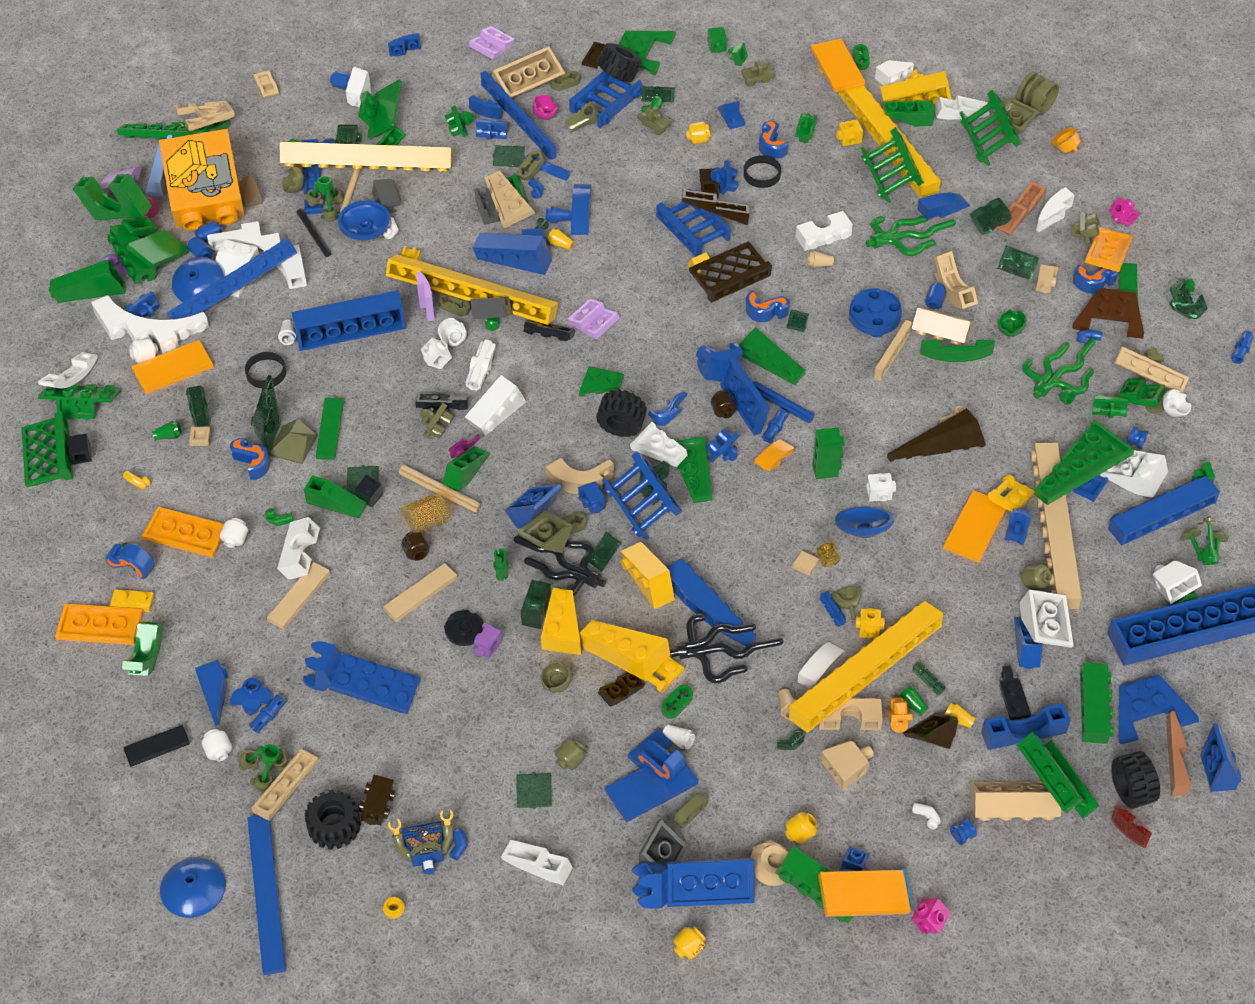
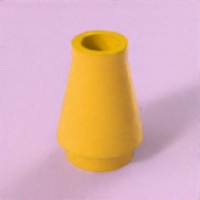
M553 228L547 238L551 245L570 250L574 245V241L559 229Z
M950 703L944 714L957 717L958 725L969 729L976 719L957 703Z

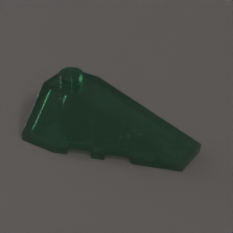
M268 375L255 414L251 418V426H253L254 433L267 451L273 445L281 426L272 375Z

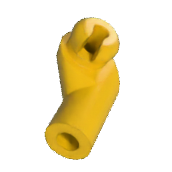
M130 471L123 473V478L139 489H146L150 485V480L145 476L140 479Z

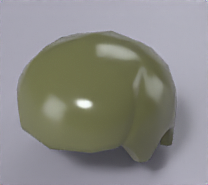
M291 166L290 169L286 170L289 175L282 179V187L286 193H296L304 185L305 178L302 170Z
M560 662L545 667L540 676L543 687L552 693L563 692L571 683V672L568 666Z

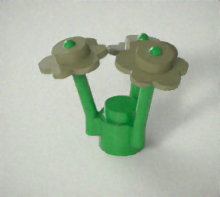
M1210 516L1203 518V522L1198 523V525L1207 524L1208 536H1206V539L1209 540V547L1203 548L1202 553L1195 540V537L1201 535V529L1190 528L1184 531L1180 538L1181 541L1191 539L1198 556V561H1203V565L1219 563L1220 542H1227L1229 538L1222 531H1212V524L1221 523V521H1215V518Z

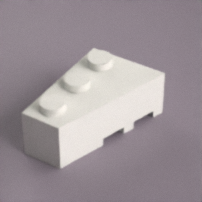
M501 375L468 412L465 418L470 425L486 436L526 403V400L518 387Z

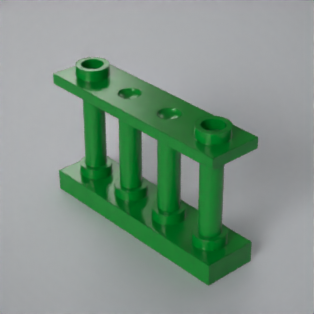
M993 90L987 93L990 99L988 104L969 117L962 111L959 113L962 118L960 122L967 129L977 151V159L981 163L984 162L987 166L991 165L988 156L1005 144L1012 142L1015 147L1022 144L1001 98ZM989 110H995L992 116L976 127H973V121ZM996 120H1000L999 126L980 139L978 138L977 133ZM1002 131L1006 133L998 142L986 150L983 149L982 145Z
M896 127L890 130L893 137L887 143L870 153L864 147L861 148L863 153L861 157L864 163L868 164L879 188L877 193L887 203H891L888 194L907 182L915 181L918 186L924 183L903 136ZM893 146L898 147L895 153L876 164L873 163V158ZM899 157L903 158L901 164L879 176V169ZM904 169L909 171L906 176L886 188L884 187L883 182Z
M1031 732L1017 744V747L1063 812L1068 813L1071 809L1075 808L1084 819L1100 806L1053 740L1044 745L1037 734Z

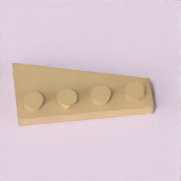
M500 170L485 177L504 229L535 214L531 206L527 204L525 199L521 197Z

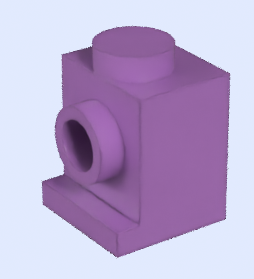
M484 623L482 625V633H478L475 637V648L473 651L480 657L485 656L490 659L502 643V633L500 630Z

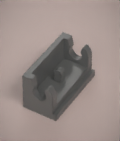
M392 179L373 180L372 194L375 202L385 206L389 213L397 212L395 208L389 209L391 206L400 205Z
M486 187L485 194H481L479 188L474 189L475 202L483 224L499 222L498 211L494 205L489 188Z
M509 297L470 299L473 319L505 317L513 313Z

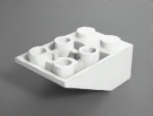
M1134 450V454L1131 457L1103 472L1100 476L1108 477L1109 481L1137 495L1153 498L1166 477L1168 468L1165 455Z

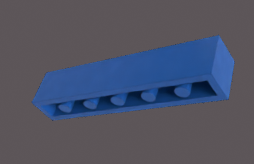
M1207 476L1200 479L1196 478L1189 484L1180 485L1169 493L1165 492L1158 498L1147 500L1138 507L1130 508L1127 512L1114 515L1110 520L1108 530L1122 546L1216 503L1220 491Z

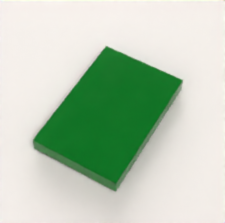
M166 230L159 231L127 245V250L151 269L182 257L189 252L188 247Z

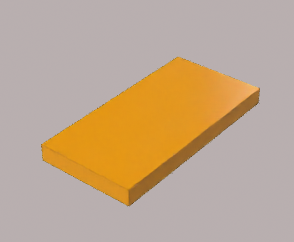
M842 39L811 45V51L833 92L865 86V80Z
M1099 227V235L1095 236L1085 263L1120 272L1133 236Z
M200 340L133 365L131 368L146 395L214 368Z
M973 490L943 549L980 563L1007 509L990 501L987 495Z
M157 507L142 534V539L214 558L222 543L220 533L224 524Z
M64 603L55 638L56 640L135 645L137 623L141 622L143 609Z
M903 870L820 872L818 875L825 917L898 915L911 912Z

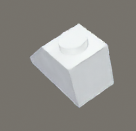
M354 67L346 88L347 103L360 107L362 93L368 91L371 94L369 72Z

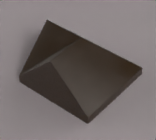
M934 713L903 732V734L912 739L950 749L953 737L956 735L958 719L957 717Z

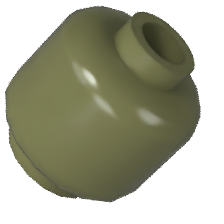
M1030 564L1025 567L1021 574L1023 584L1031 590L1047 588L1052 579L1049 568L1044 564Z
M574 738L572 740H564L555 751V756L558 758L556 763L564 770L567 767L572 770L576 769L586 757L585 747Z

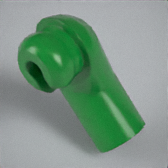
M655 96L650 105L642 106V113L648 107L660 109L663 104L662 98Z
M274 509L265 511L267 522L276 526L285 525L293 521L291 513L280 516L276 514Z

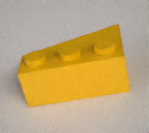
M552 589L541 634V648L543 650L581 655V644L572 590Z

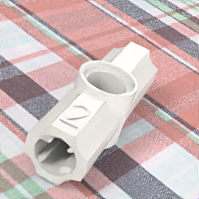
M490 340L481 342L476 356L471 358L470 372L465 382L466 387L470 390L477 391L481 389L486 375H489L488 370H491L492 358L496 350V344Z

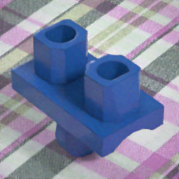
M477 119L476 137H484L488 140L492 138L506 139L507 122Z
M725 160L724 166L721 169L716 167L711 171V179L719 183V193L725 194L727 190L735 192L738 187V181L734 180L737 175V169L731 168L729 161Z
M150 291L146 295H141L133 304H128L125 310L135 316L145 318L153 316L154 311L160 305L155 298L154 292Z
M723 429L715 437L722 445L713 439L705 447L712 454L709 460L713 463L723 454L722 458L724 461H734L738 457L737 447H731L730 445L739 435L736 432L731 435Z
M1023 508L1013 509L1005 540L1016 541L1020 545H1024L1032 514H1029V510Z

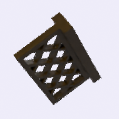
M748 241L689 267V272L708 295L707 299L712 303L770 277L772 265L769 261L765 262ZM748 248L751 254H742L741 251ZM733 256L737 258L736 261L733 262L726 260V257ZM742 258L749 261L748 264L738 263V259ZM756 261L759 262L760 265L752 266L750 265V262ZM720 263L722 265L721 268L711 267V264ZM724 265L734 266L733 271L723 269ZM736 267L746 269L742 273L735 272ZM702 269L706 270L707 272L706 275L698 274L696 271ZM709 271L719 273L718 278L708 276ZM721 274L731 276V278L727 280L720 279ZM706 280L716 282V285L708 287Z

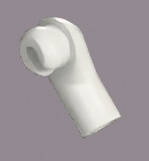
M390 217L388 229L383 233L385 239L388 240L393 239L399 231L392 217Z
M919 803L913 805V813L924 815L928 819L927 826L930 829H936L940 825L941 819L933 807Z

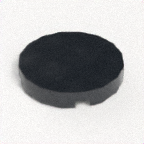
M461 610L451 614L444 625L445 635L450 642L459 646H468L474 644L478 633H482V625L484 623L479 614L471 613L469 610Z

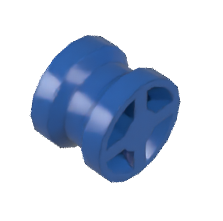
M1134 426L1127 444H1135L1138 448L1142 449L1147 439L1148 431H1140Z
M967 818L962 819L960 824H954L950 827L951 835L960 845L966 843L967 839H973L977 836L974 825Z

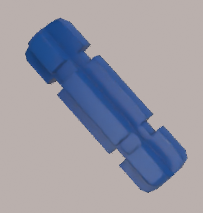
M829 592L822 593L820 600L825 604L824 607L831 618H834L835 625L838 627L844 625L846 618L841 613L835 600L832 599Z

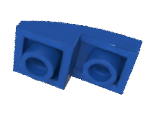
M419 33L402 36L389 42V56L406 55L405 50L421 49Z
M474 95L469 97V110L487 118L502 119V109L498 103L490 99L484 102Z
M849 846L839 872L863 871L869 853Z

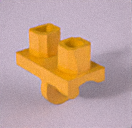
M902 697L890 698V708L886 709V716L890 719L892 730L902 733L908 728V720H912V713L907 709V702L903 701Z

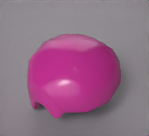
M538 95L534 98L532 108L537 117L547 120L557 114V103L552 102L551 96Z

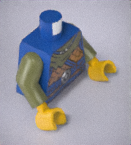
M443 810L441 811L440 817L444 824H442V821L405 827L401 828L402 832L399 831L401 827L399 819L396 818L398 826L395 829L391 828L390 821H388L387 826L393 831L392 838L396 851L406 861H411L413 867L422 865L424 874H432L436 871L435 863L443 861V855L448 853L453 843V824L450 821L454 816L452 810H450L451 816L449 819L444 818Z

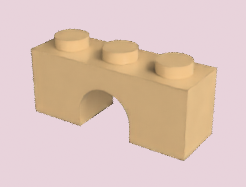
M872 697L865 699L851 698L819 724V730H840L841 719L845 716L856 717L860 722V730H881L883 721L881 699Z

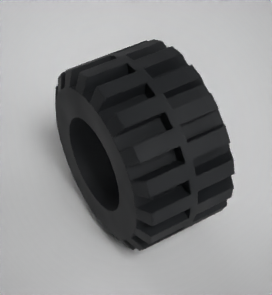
M613 43L605 44L597 60L598 66L605 73L625 82L634 80L642 64L641 60L633 52Z
M611 390L602 397L596 415L597 423L607 433H611V435L619 437L635 436L642 429L647 407L645 402L641 401V398L634 393H629L626 390Z
M1136 751L1113 759V783L1120 799L1128 808L1134 809L1158 801L1160 797L1158 774L1152 761L1144 752Z
M329 790V793L326 794L321 792L319 797H313V803L309 802L307 805L308 809L305 810V822L312 841L315 844L319 843V847L322 848L327 845V848L331 850L333 846H337V849L342 848L341 844L349 845L350 839L354 841L356 833L359 834L361 826L358 806L355 800L351 799L347 793L343 795V792L339 790L337 793H334L333 790ZM332 814L344 816L336 824L327 825L322 823L324 818Z

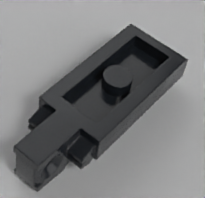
M530 320L525 321L523 332L531 335L536 332L540 333L543 337H558V340L568 341L575 335V329L550 323L547 325Z
M419 392L415 406L422 409H439L441 404L444 403L447 405L446 410H466L468 408V396H455L454 393Z
M1003 666L1002 678H999V687L1010 720L1029 718L1031 712L1018 676H1013L1011 666Z

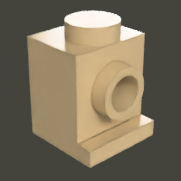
M1040 265L1036 291L1050 293L1051 287L1055 288L1058 267Z

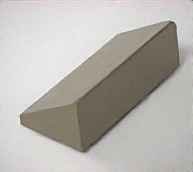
M251 173L238 183L246 208L262 204L253 173Z

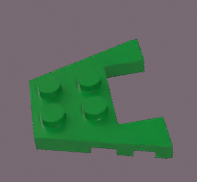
M625 31L618 45L625 47L638 56L642 62L640 66L642 70L646 69L650 74L656 75L660 62L646 58L655 41L671 45L676 36V31Z

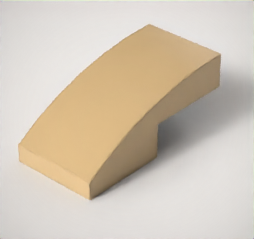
M270 71L254 74L255 82L263 99L279 95Z

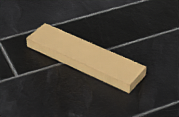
M905 320L876 366L875 380L881 381L910 336L911 321Z
M1123 346L1120 348L1113 363L1156 384H1165V388L1169 390L1176 389L1180 393H1183L1189 379L1188 376Z
M313 562L309 567L308 575L302 576L267 617L268 622L284 630L330 575V570Z
M444 563L383 606V609L397 622L458 579L457 574Z
M301 749L252 806V812L270 821L312 771L319 758Z

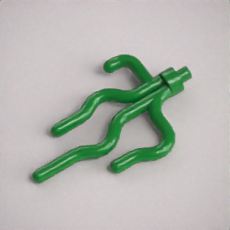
M879 216L871 221V227L876 234L871 235L870 240H866V246H873L876 249L885 244H891L906 256H916L924 249L934 246L935 241L928 240L920 243L915 249H907L899 240L907 237L927 239L934 232L954 226L956 221L951 219L933 225L925 232L907 230L897 233L901 226H914L928 220L924 216L913 219H899L894 222L891 230L884 232L878 224L883 223L885 218Z
M1094 338L1088 340L1079 351L1076 364L1062 366L1054 375L1050 363L1063 356L1070 347L1068 342H1064L1055 353L1045 357L1043 361L1044 376L1032 371L1030 366L1033 362L1031 359H1027L1022 366V370L1025 375L1038 382L1034 387L1033 396L1037 399L1045 397L1055 387L1070 389L1076 395L1085 393L1089 387V379L1094 374L1093 369L1090 368L1086 371L1081 379V386L1078 388L1059 379L1064 373L1075 372L1083 367L1084 357L1094 346L1096 340Z

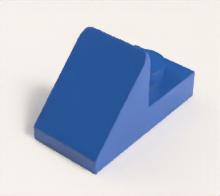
M739 101L718 106V110L729 130L745 126V120L739 112Z

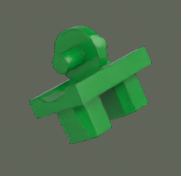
M454 105L451 107L452 113L445 115L446 121L449 124V131L453 137L459 134L466 137L468 134L465 125L468 126L472 123L473 115L471 112L463 111L461 114L458 113L457 107Z
M801 113L795 132V137L799 138V142L808 143L809 139H812L818 116Z
M1097 394L1094 396L1092 415H1107L1110 419H1113L1114 416L1126 417L1129 399L1118 397V395L1115 397H1105L1102 394Z

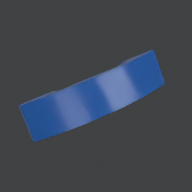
M574 184L571 235H588L591 184Z

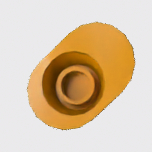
M1074 127L1061 130L1053 137L1051 144L1064 154L1070 151L1077 152L1076 147L1081 143L1077 133L1078 130Z

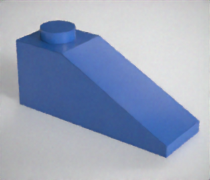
M1014 617L1019 666L1026 669L1040 668L1042 643L1033 641L1021 617Z
M219 660L195 668L215 726L220 724L227 689L225 679L229 678L225 666L221 667Z

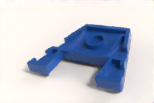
M1159 674L1119 686L1120 745L1138 740V735L1133 725L1135 721L1174 710L1180 726L1184 727L1199 722V717Z

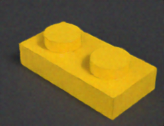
M114 589L110 607L143 609V612H150L154 593Z

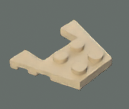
M226 100L205 102V105L196 106L195 103H188V107H181L180 104L174 105L178 116L190 113L197 114V118L185 120V125L189 131L235 117L234 110Z

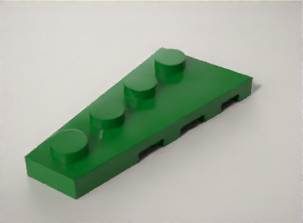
M756 327L739 344L743 351V358L793 385H796L805 375V369Z
M705 436L676 441L687 451V456L678 465V468L693 503L712 501Z

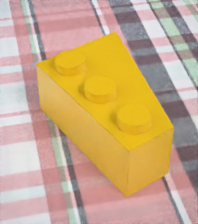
M642 542L621 551L622 559L620 561L623 569L629 572L654 609L675 600L669 569Z

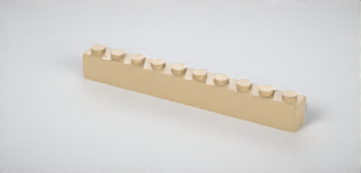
M1035 443L1034 450L1030 451V461L1034 462L1032 476L1036 477L1034 490L1045 476L1052 472L1053 467L1060 463L1058 443ZM1066 495L1049 505H1046L1037 497V507L1041 509L1039 511V522L1043 523L1041 537L1045 538L1043 552L1048 557L1046 558L1045 565L1052 574L1049 586H1052L1050 593L1066 595L1068 609H1079L1082 596Z

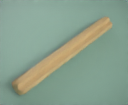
M402 465L398 471L401 476L473 512H478L481 506L479 502L406 465Z

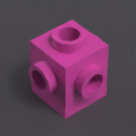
M1121 197L1114 201L1112 207L1108 210L1113 214L1112 219L1128 227L1141 214L1134 208L1135 203L1128 198L1124 200Z
M922 898L911 920L922 933H940L951 912L938 898Z

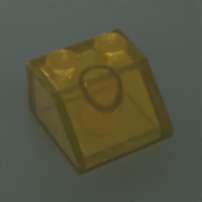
M430 494L399 508L400 513L413 532L424 533L430 530V526L435 524L436 526L442 525L447 522L446 519L451 517L443 496L437 494Z

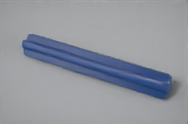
M753 382L761 396L807 423L813 421L814 414L761 383Z

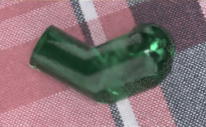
M795 730L788 740H777V750H796L803 743L805 734L801 730Z

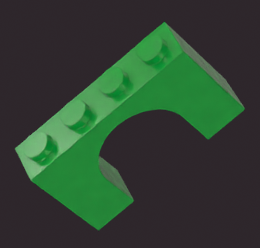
M130 173L117 174L108 185L118 201L109 197L94 177H82L72 188L94 220L142 218L147 215L148 210L152 206Z

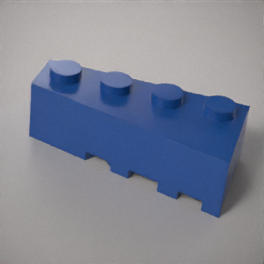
M479 233L472 247L478 260L542 275L546 274L552 262L543 236Z

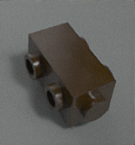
M373 775L372 781H367L364 791L367 797L366 800H361L358 810L362 812L361 821L369 825L381 826L383 819H388L391 808L388 806L389 800H394L396 789L393 788V779Z

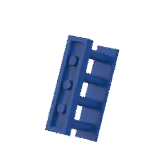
M603 71L569 100V110L574 114L581 110L582 106L588 102L594 101L606 108L597 115L598 127L601 128L605 124L607 125L631 101L641 95V81L638 80L631 86ZM614 83L627 91L620 94L607 86ZM604 92L616 100L610 103L597 95Z
M662 202L656 205V217L695 257L702 254L704 244L720 236L726 241L730 240L731 229L729 225L725 224L712 212L691 205L695 211L678 218L674 213L690 206V204L681 202L671 208L666 207ZM700 215L705 219V221L691 228H687L684 223ZM709 226L716 230L700 239L694 235Z
M636 451L632 455L635 463L631 469L614 483H611L606 478L602 481L606 485L605 491L611 497H614L633 525L632 531L637 537L642 536L647 540L650 537L645 529L666 512L669 513L671 511L677 516L682 510L647 459ZM638 472H643V480L625 495L621 496L617 489ZM647 485H652L654 488L652 493L631 510L627 502ZM657 498H661L663 501L662 506L640 524L636 516Z

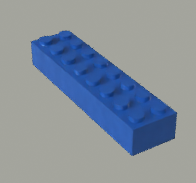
M1255 584L1113 619L1107 634L1123 666L1255 633Z

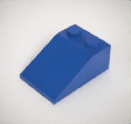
M558 483L530 487L505 512L518 529L523 528L543 511L546 510L548 512V508L554 503L562 486Z
M1216 723L1212 725L1200 755L1210 791L1236 790L1239 782H1241V773L1235 765V753L1231 751L1226 737Z

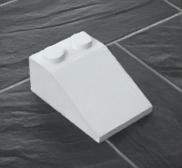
M225 239L215 259L221 267L224 277L259 255L258 247ZM245 286L230 296L239 298Z
M1028 590L1019 604L1021 619L1033 641L1072 648L1074 645L1066 595Z

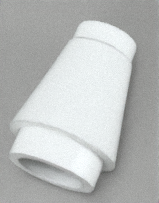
M291 320L283 321L278 335L280 342L284 345H291L296 340V333Z
M669 724L663 730V734L681 749H689L694 743L695 735L691 730Z

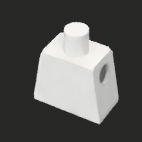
M1173 561L1166 566L1158 565L1153 573L1157 589L1170 604L1202 586L1198 571L1178 561Z

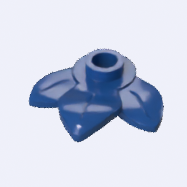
M251 677L244 681L241 688L236 689L232 693L230 704L231 706L242 705L248 715H253L258 712L261 703L268 704L271 702V693L262 686L260 680Z

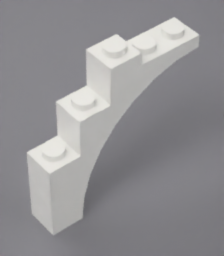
M258 221L241 224L242 229L207 235L209 246L213 251H218L225 239L258 247L259 255L280 242L279 233L261 236ZM294 245L297 251L296 255L276 266L285 277L289 289L307 286L299 245Z
M108 295L91 302L96 317L111 340L122 338L126 334H129L133 341L149 338L155 341L162 353L179 347L178 341L187 339L189 336L209 328L204 312L180 319L155 320L135 316L124 311Z

